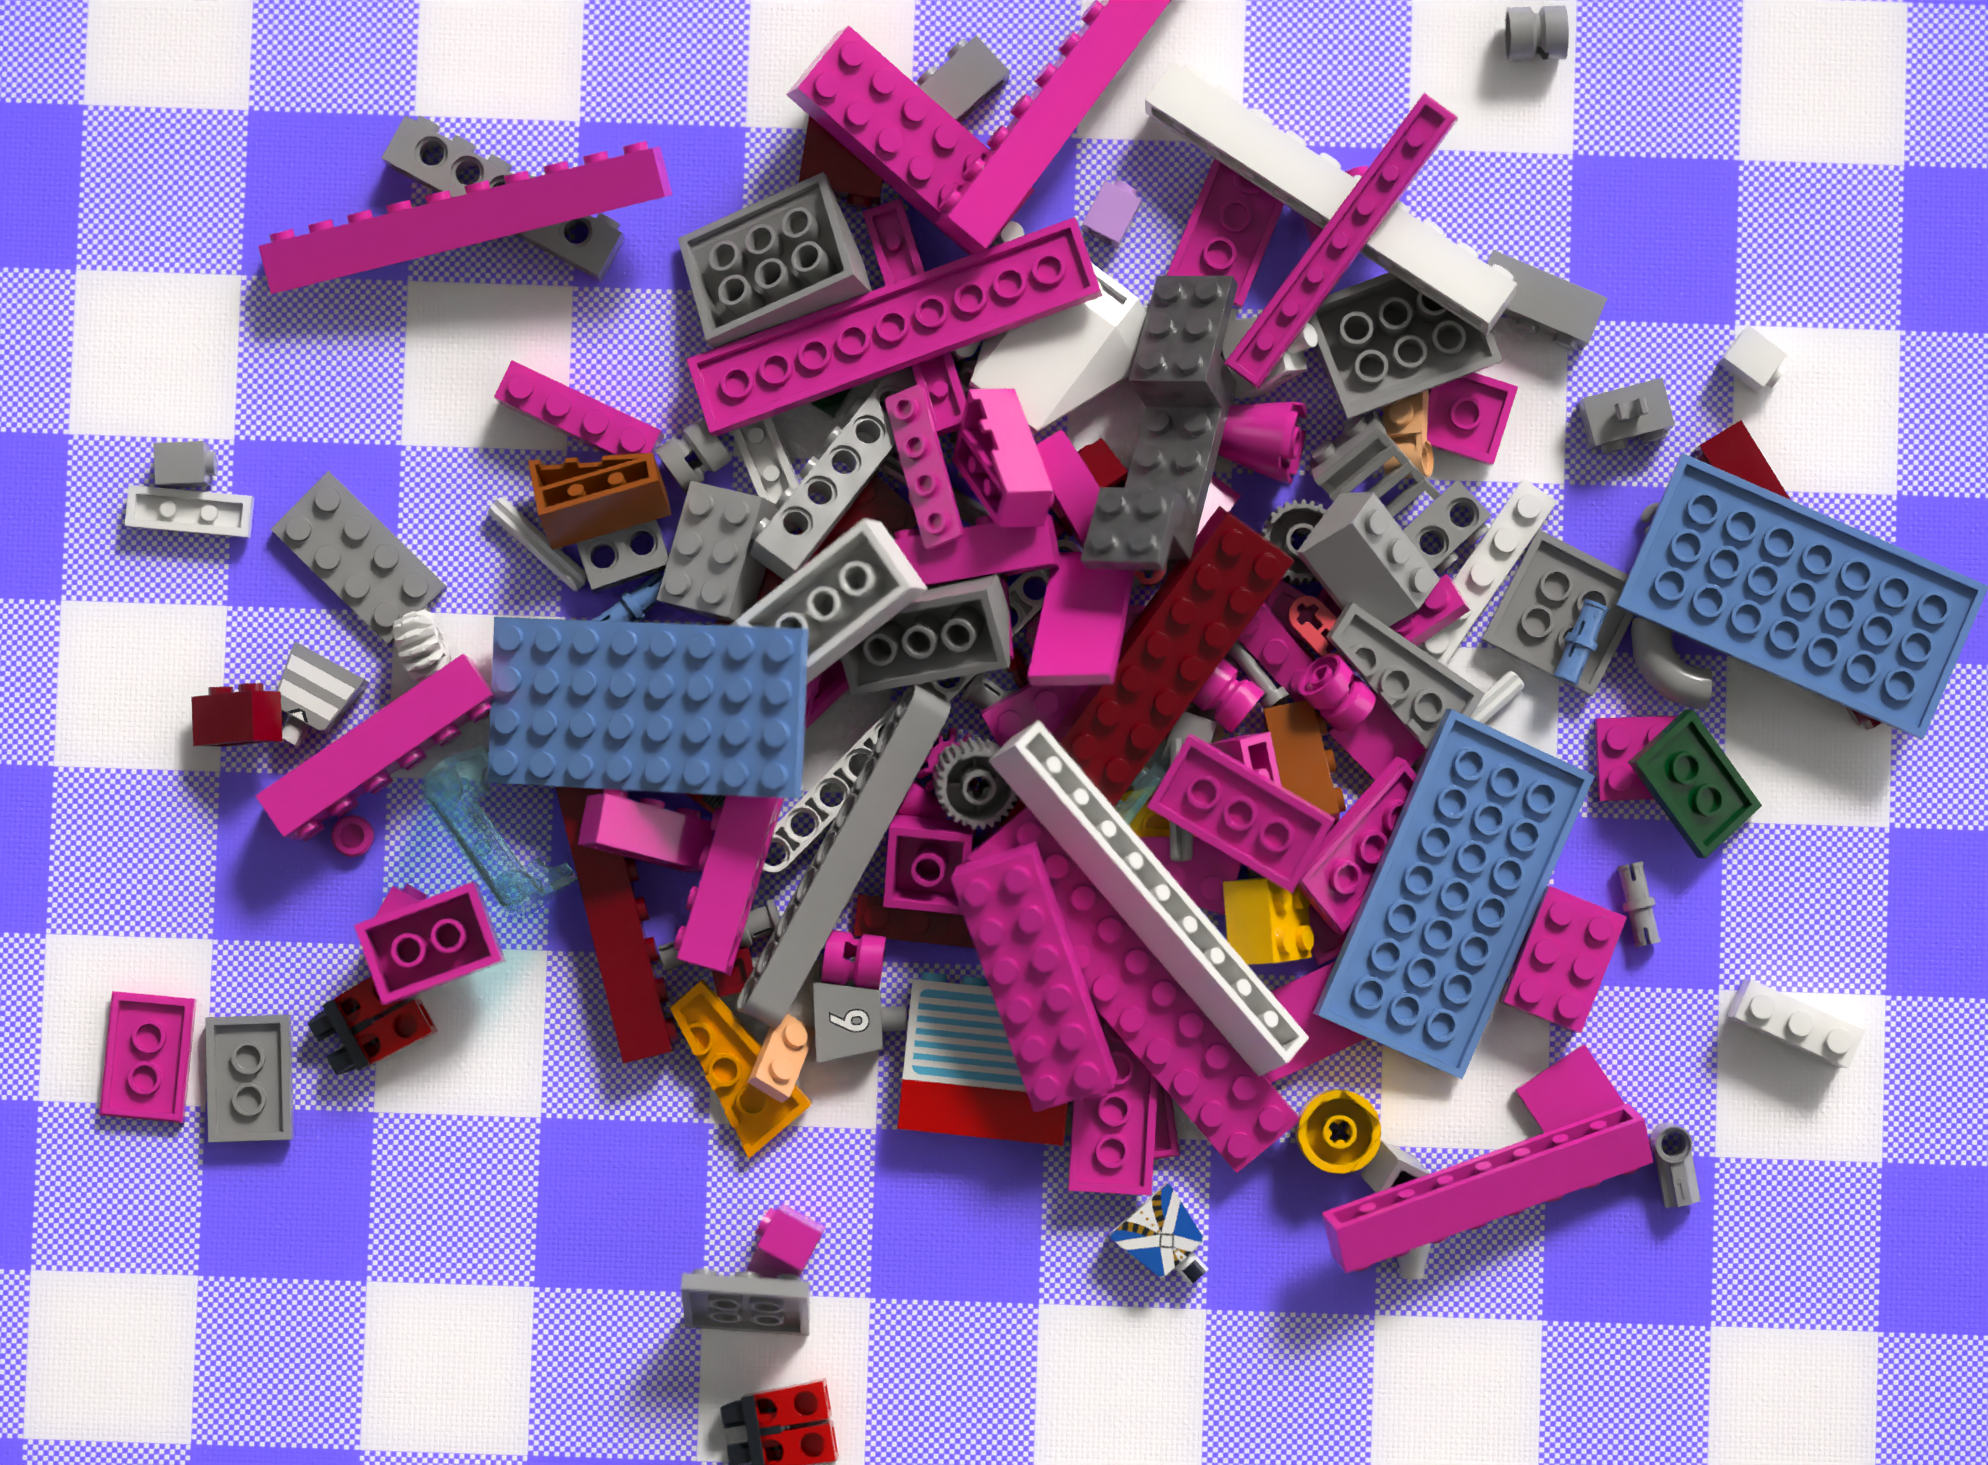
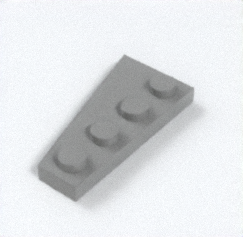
M1353 602L1347 603L1326 636L1426 751H1428L1446 708L1471 717L1485 694Z

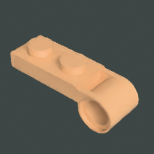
M1429 390L1386 405L1383 408V424L1387 435L1425 477H1430L1434 468L1433 450L1430 442L1427 440ZM1394 456L1383 464L1385 475L1400 464ZM1409 473L1403 479L1413 478V476Z

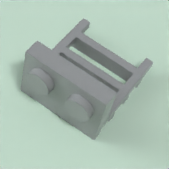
M1370 411L1364 416L1360 415L1352 418L1345 425L1344 432L1332 442L1328 440L1319 445L1313 452L1312 459L1309 460L1314 481L1329 494L1333 502L1341 492L1352 491L1393 456L1400 464L1366 491L1374 492L1380 498L1410 473L1416 481L1385 506L1392 517L1424 491L1433 500L1440 496L1439 491L1387 435L1382 419L1374 411Z

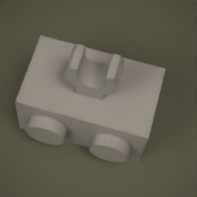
M1663 378L1584 397L1577 403L1589 449L1591 451L1601 448L1602 454L1626 449L1625 442L1641 438L1642 444L1665 439V431L1675 426Z

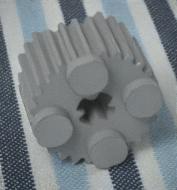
M1302 499L1300 504H1298L1296 500H1293L1291 505L1287 501L1283 507L1278 506L1275 512L1270 514L1268 520L1263 525L1264 529L1260 532L1263 537L1286 552L1294 560L1281 579L1290 585L1300 586L1303 583L1309 585L1312 580L1315 583L1318 582L1317 578L1296 553L1298 550H1295L1291 545L1295 541L1291 537L1293 534L1296 533L1299 537L1309 536L1329 509L1324 510L1322 504L1315 506L1314 501L1306 504V500Z
M970 737L964 743L961 739L959 740V745L952 743L951 746L945 747L938 755V763L934 765L936 772L932 773L935 779L932 781L942 809L946 811L949 817L952 816L955 822L960 820L964 826L968 823L972 829H976L977 825H980L981 829H985L986 824L994 827L995 821H1001V815H1008L1007 809L1014 808L1012 801L1018 800L1015 791L989 762L1001 749L995 742H990L988 739L983 742L979 737H977L976 741H973ZM976 776H980L982 779L986 778L985 781L979 782V789L972 790L968 784Z

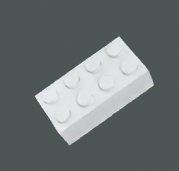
M863 519L739 617L736 622L739 626L809 629L806 684H808L928 589L882 522Z

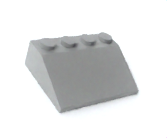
M824 172L678 238L705 339L714 349L872 291L862 257L829 179Z
M1390 272L1329 294L1308 322L1317 333L1318 341L1314 350L1347 420L1503 362L1492 331L1485 335Z

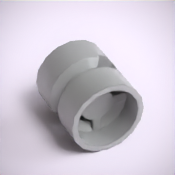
M1542 6L1539 13H1534L1531 7H1507L1505 15V48L1508 61H1530L1535 54H1539L1543 60H1562L1567 58L1569 26L1566 6Z
M702 417L683 430L682 439L679 440L673 437L655 450L685 493L688 492L690 481L701 483L704 481V472L708 470L715 473L733 460L718 437L710 434L707 423ZM693 450L698 458L687 463L684 458Z

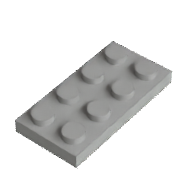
M329 471L271 528L388 645L395 640L392 634L395 620L402 618L403 615L412 611L418 612L426 609L447 588L419 558Z

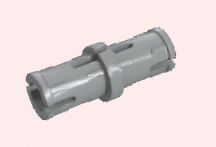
M1643 861L1631 863L1634 881L1631 878L1629 864L1618 866L1617 871H1619L1626 903H1623L1622 906L1624 912L1628 911L1635 941L1634 946L1641 947L1647 945L1644 928L1647 931L1649 944L1661 942L1652 906L1656 905L1654 897L1649 896Z

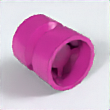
M1334 653L1326 654L1311 663L1302 673L1298 682L1299 693L1313 708L1319 710L1321 716L1335 730L1340 732L1348 731L1359 725L1370 714L1375 705L1376 696L1360 677L1355 676L1353 670L1339 655Z
M1223 658L1194 697L1192 703L1202 711L1215 709L1217 723L1231 734L1265 692L1247 679L1240 682L1237 681L1238 670Z
M832 930L826 941L821 983L844 986L849 980H852L857 988L879 990L886 937L863 934L859 939H854L851 932ZM856 957L855 962H850L847 959Z

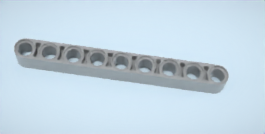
M916 684L910 685L905 690L747 979L737 1000L736 1008L738 1011L772 1028H776L783 1021L949 716L950 702Z

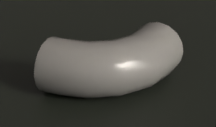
M1643 618L1632 619L1633 656L1646 683L1669 701L1694 709L1706 710L1712 693L1713 677L1711 669L1697 668L1686 664L1680 659L1673 647L1672 631Z

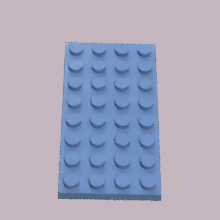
M1682 453L1615 607L1921 740L1924 739L1986 595L1988 586Z
M494 617L491 691L495 698L491 700L492 708L490 709L487 783L801 799L809 629Z
M1446 708L1313 1014L1463 1079L1595 775L1453 709Z

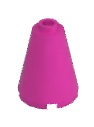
M1292 401L1230 405L1218 456L1281 483L1291 484L1293 480L1290 474H1297L1305 443L1306 431L1301 430L1299 427V418L1307 419L1306 404Z

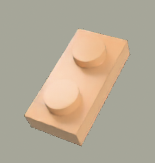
M787 1013L779 1026L769 1028L748 1083L781 1103L790 1098L814 1038L815 1030Z

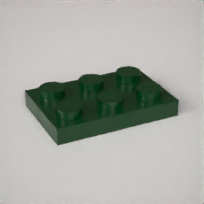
M1685 709L1628 761L1697 858L1706 859L1762 807V804L1693 709Z

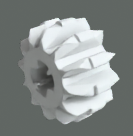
M425 609L418 612L412 611L394 621L392 631L395 639L394 644L397 647L404 669L408 671L411 678L421 682L451 662L452 657L449 653L445 634L441 630L440 623L436 621L434 614Z

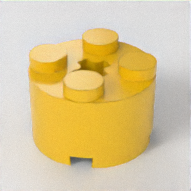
M1341 1089L1322 1091L1311 1097L1298 1114L1299 1122L1295 1125L1297 1145L1303 1156L1321 1170L1336 1174L1359 1170L1374 1158L1379 1149L1381 1124L1377 1111L1367 1099L1357 1093ZM1345 1121L1347 1125L1344 1131L1348 1135L1345 1140L1336 1138L1332 1142L1329 1139L1332 1131L1328 1128L1332 1122L1340 1124Z

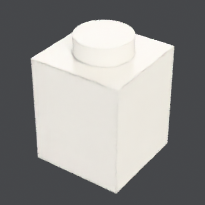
M1748 325L1740 332L1718 364L1755 392H1758L1765 385L1773 388L1787 369L1781 363L1788 354Z

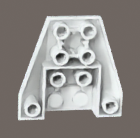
M1094 264L1092 265L1103 294L1102 297L983 340L969 385L974 389L1015 388L1029 428L1035 434L1131 375L1147 312L1137 296Z

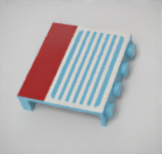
M922 972L921 980L913 979L897 1129L1063 1146L1068 1102L1037 1112L1033 1111L990 987H987V978L963 976V984L946 983L947 974Z

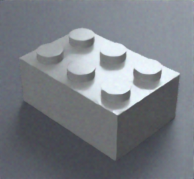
M690 481L657 600L681 611L731 623L755 606L766 566L750 555L755 542L750 536L764 517L771 521L779 509L775 507V503L760 496Z

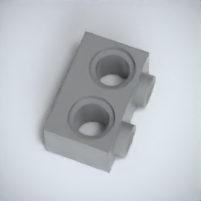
M1457 479L1403 531L1433 570L1436 568L1442 574L1459 558L1454 552L1456 548L1465 540L1472 546L1489 530L1484 522L1492 515ZM1463 506L1468 509L1471 514L1470 524L1465 527L1456 526L1450 519L1451 508ZM1425 534L1437 536L1441 542L1440 552L1435 555L1423 552L1420 547L1421 536Z
M657 519L576 543L594 593L654 574L657 571H663L666 569L669 558ZM640 534H648L654 539V547L646 555L635 554L632 550V542ZM601 547H609L615 553L614 562L607 568H598L593 563V555Z

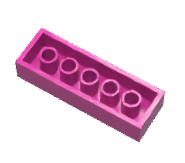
M849 25L832 37L786 95L964 252L972 255L935 222L943 213L939 209L941 202L953 189L957 191L961 189L967 181L963 177L965 170L977 157L983 159L989 149ZM1031 187V189L1028 191V193L1025 195V197L1022 199V201L1019 203V205L1016 207V209L1013 211L1011 216L1008 218V220L1005 222V224L1002 226V228L999 230V232L996 234V236L993 238V240L990 242L986 249L989 248V246L993 243V241L997 238V236L1001 233L1005 226L1010 222V220L1014 217V215L1018 212V210L1034 192V188Z
M463 653L255 796L283 837L293 840L303 839L305 842L325 828L322 822L330 816L337 815L340 818L359 805L356 800L359 796L370 791L372 794H376L393 782L390 775L400 768H405L409 771L426 760L428 757L425 751L435 744L440 745L442 748L453 742L462 734L459 728L467 722L474 721L475 724H478L488 718L492 708L491 700L495 698V695L473 659Z
M1036 841L957 866L951 880L1033 1111L1037 1112L1114 1088L1118 1073Z

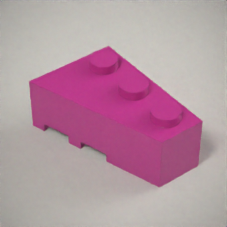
M1015 388L969 389L952 458L953 463L998 528L1044 526L1048 510L1051 509L1054 501L1053 489Z
M1193 836L1192 859L1184 862L1173 861L1170 858V837H1138L1198 908L1222 916L1225 915L1223 882L1237 880L1241 862L1197 836Z
M783 1203L777 1210L768 1209L755 1231V1234L762 1238L745 1272H753L758 1274L760 1278L777 1279L779 1275H795L800 1277L826 1226Z

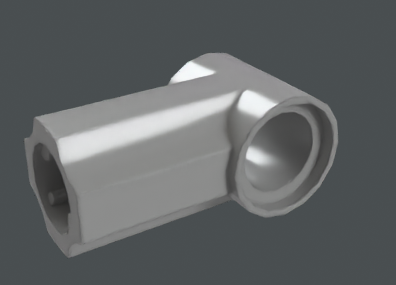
M1664 1122L1657 1125L1650 1134L1649 1144L1655 1156L1664 1207H1681L1700 1202L1692 1156L1693 1141L1690 1134L1684 1128L1672 1122ZM1670 1132H1677L1680 1136L1679 1148L1675 1152L1665 1153L1661 1147L1663 1137Z

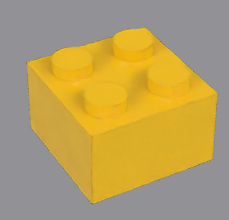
M1266 877L1223 882L1227 942L1247 965L1312 958L1311 949L1314 944V933L1309 925L1308 907L1310 902L1297 886L1291 893Z

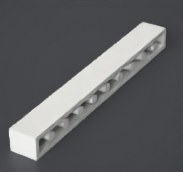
M1172 61L1145 98V113L1324 229L1362 176L1355 175L1352 177L1340 169V163L1326 153L1316 154L1306 147L1307 143L1298 134L1289 130L1286 133L1282 132L1272 125L1273 121L1264 112L1253 108L1252 111L1238 103L1239 99L1230 90L1219 86L1218 89L1204 81L1205 77L1196 68L1188 64L1182 67ZM1399 200L1360 253L1485 335H1488L1515 297L1517 283L1513 281L1514 277L1505 268L1497 264H1493L1491 267L1478 258L1479 254L1466 243L1458 242V244H1455L1443 236L1445 234L1444 231L1434 222L1427 219L1421 222L1409 214V208Z
M1037 721L1011 737L989 760L991 765L1258 1077L1287 1064L1309 1038L1045 727Z

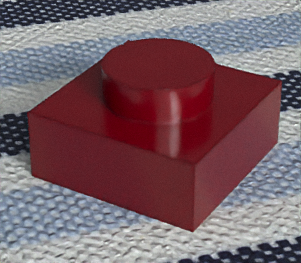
M749 947L738 950L731 976L711 970L718 997L742 991L754 968Z

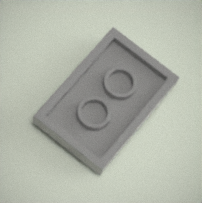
M291 1015L205 1017L208 1142L294 1139Z

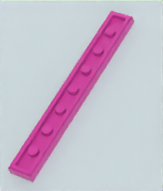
M1423 93L1224 363L1226 366L1257 389L1262 386L1459 119L1456 115Z

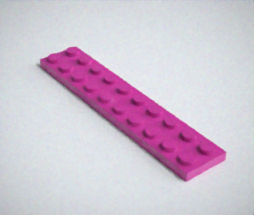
M1073 217L687 358L686 360L709 432L712 436H720L1102 297L1103 294L1078 222Z
M1026 806L973 850L967 858L972 862L1036 841L1094 1007L1233 1170L1238 1173L1299 1122V1115L1264 1074L1258 1077Z

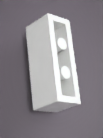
M1752 979L1742 980L1727 1015L1728 1018L1839 1068H1850L1866 1031Z

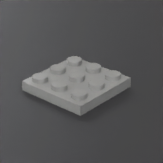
M1538 529L1481 640L1556 678L1553 674L1568 643L1565 641L1567 632L1573 631L1584 600L1589 599L1598 602L1610 609L1595 641L1598 647L1595 653H1590L1578 686L1564 682L1589 696H1593L1634 616L1615 607L1628 575Z
M695 1269L692 1273H682L681 1295L685 1327L809 1336L810 1334L809 1281H802V1278L795 1275H779L777 1279L760 1278L758 1274L753 1272H737L734 1276H723L710 1269Z

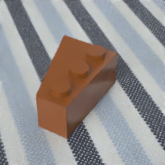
M653 453L602 456V462L580 463L578 457L565 458L564 464L542 465L541 460H528L538 517L551 549L554 550L670 516L671 511L666 488Z
M1307 700L1264 708L1265 731L1271 734L1281 786L1334 817L1335 821L1330 828L1331 830L1338 823L1340 812H1345L1346 807L1341 787L1334 788L1331 774L1337 773L1332 749L1325 750L1322 737L1328 735L1325 719L1321 716L1320 712H1315V708Z

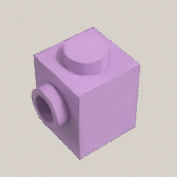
M1105 180L1082 223L1081 231L1118 249L1141 206L1142 199L1136 196L1138 191L1122 181L1116 180L1112 184Z

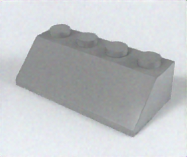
M999 574L926 586L927 591L841 657L851 695L1008 668L1010 666L1009 610Z

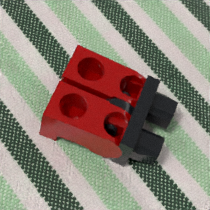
M370 976L335 999L323 1004L324 1010L308 1022V1026L318 1042L335 1033L340 1037L344 1047L326 1056L336 1075H341L355 1069L358 1071L365 1070L421 1039H425L438 1032L422 1000L414 999L386 1016L381 1017L382 1013L414 996L384 1005L379 997L373 977Z
M826 1378L746 1393L741 1397V1400H735L721 1406L724 1429L746 1426L748 1441L727 1445L729 1465H810L833 1462L839 1458L833 1420L797 1427L791 1426L792 1424L829 1419L832 1416Z

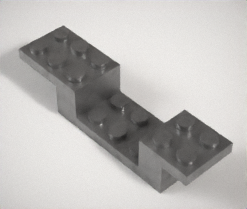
M1157 276L1129 378L1131 385L1146 406L1125 488H1100L1081 557V561L1086 569L1164 571L1167 559H1191L1236 385L1235 378L1224 364L1225 362L1220 355L1238 284L1233 276Z

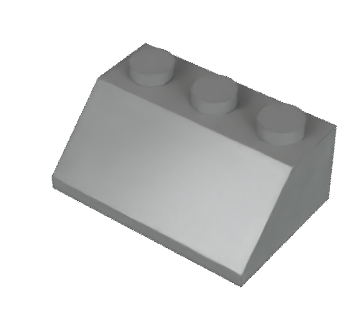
M1341 492L1296 552L1342 611L1348 602H1353L1388 627L1417 611L1440 580L1374 492Z

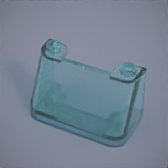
M483 745L446 758L428 771L423 777L421 784L422 796L431 816L499 911L507 918L521 920L552 900L578 880V877L567 862L557 867H549L544 865L541 858L538 857L524 867L521 865L476 802L491 790L484 781L486 768L490 764L488 752Z

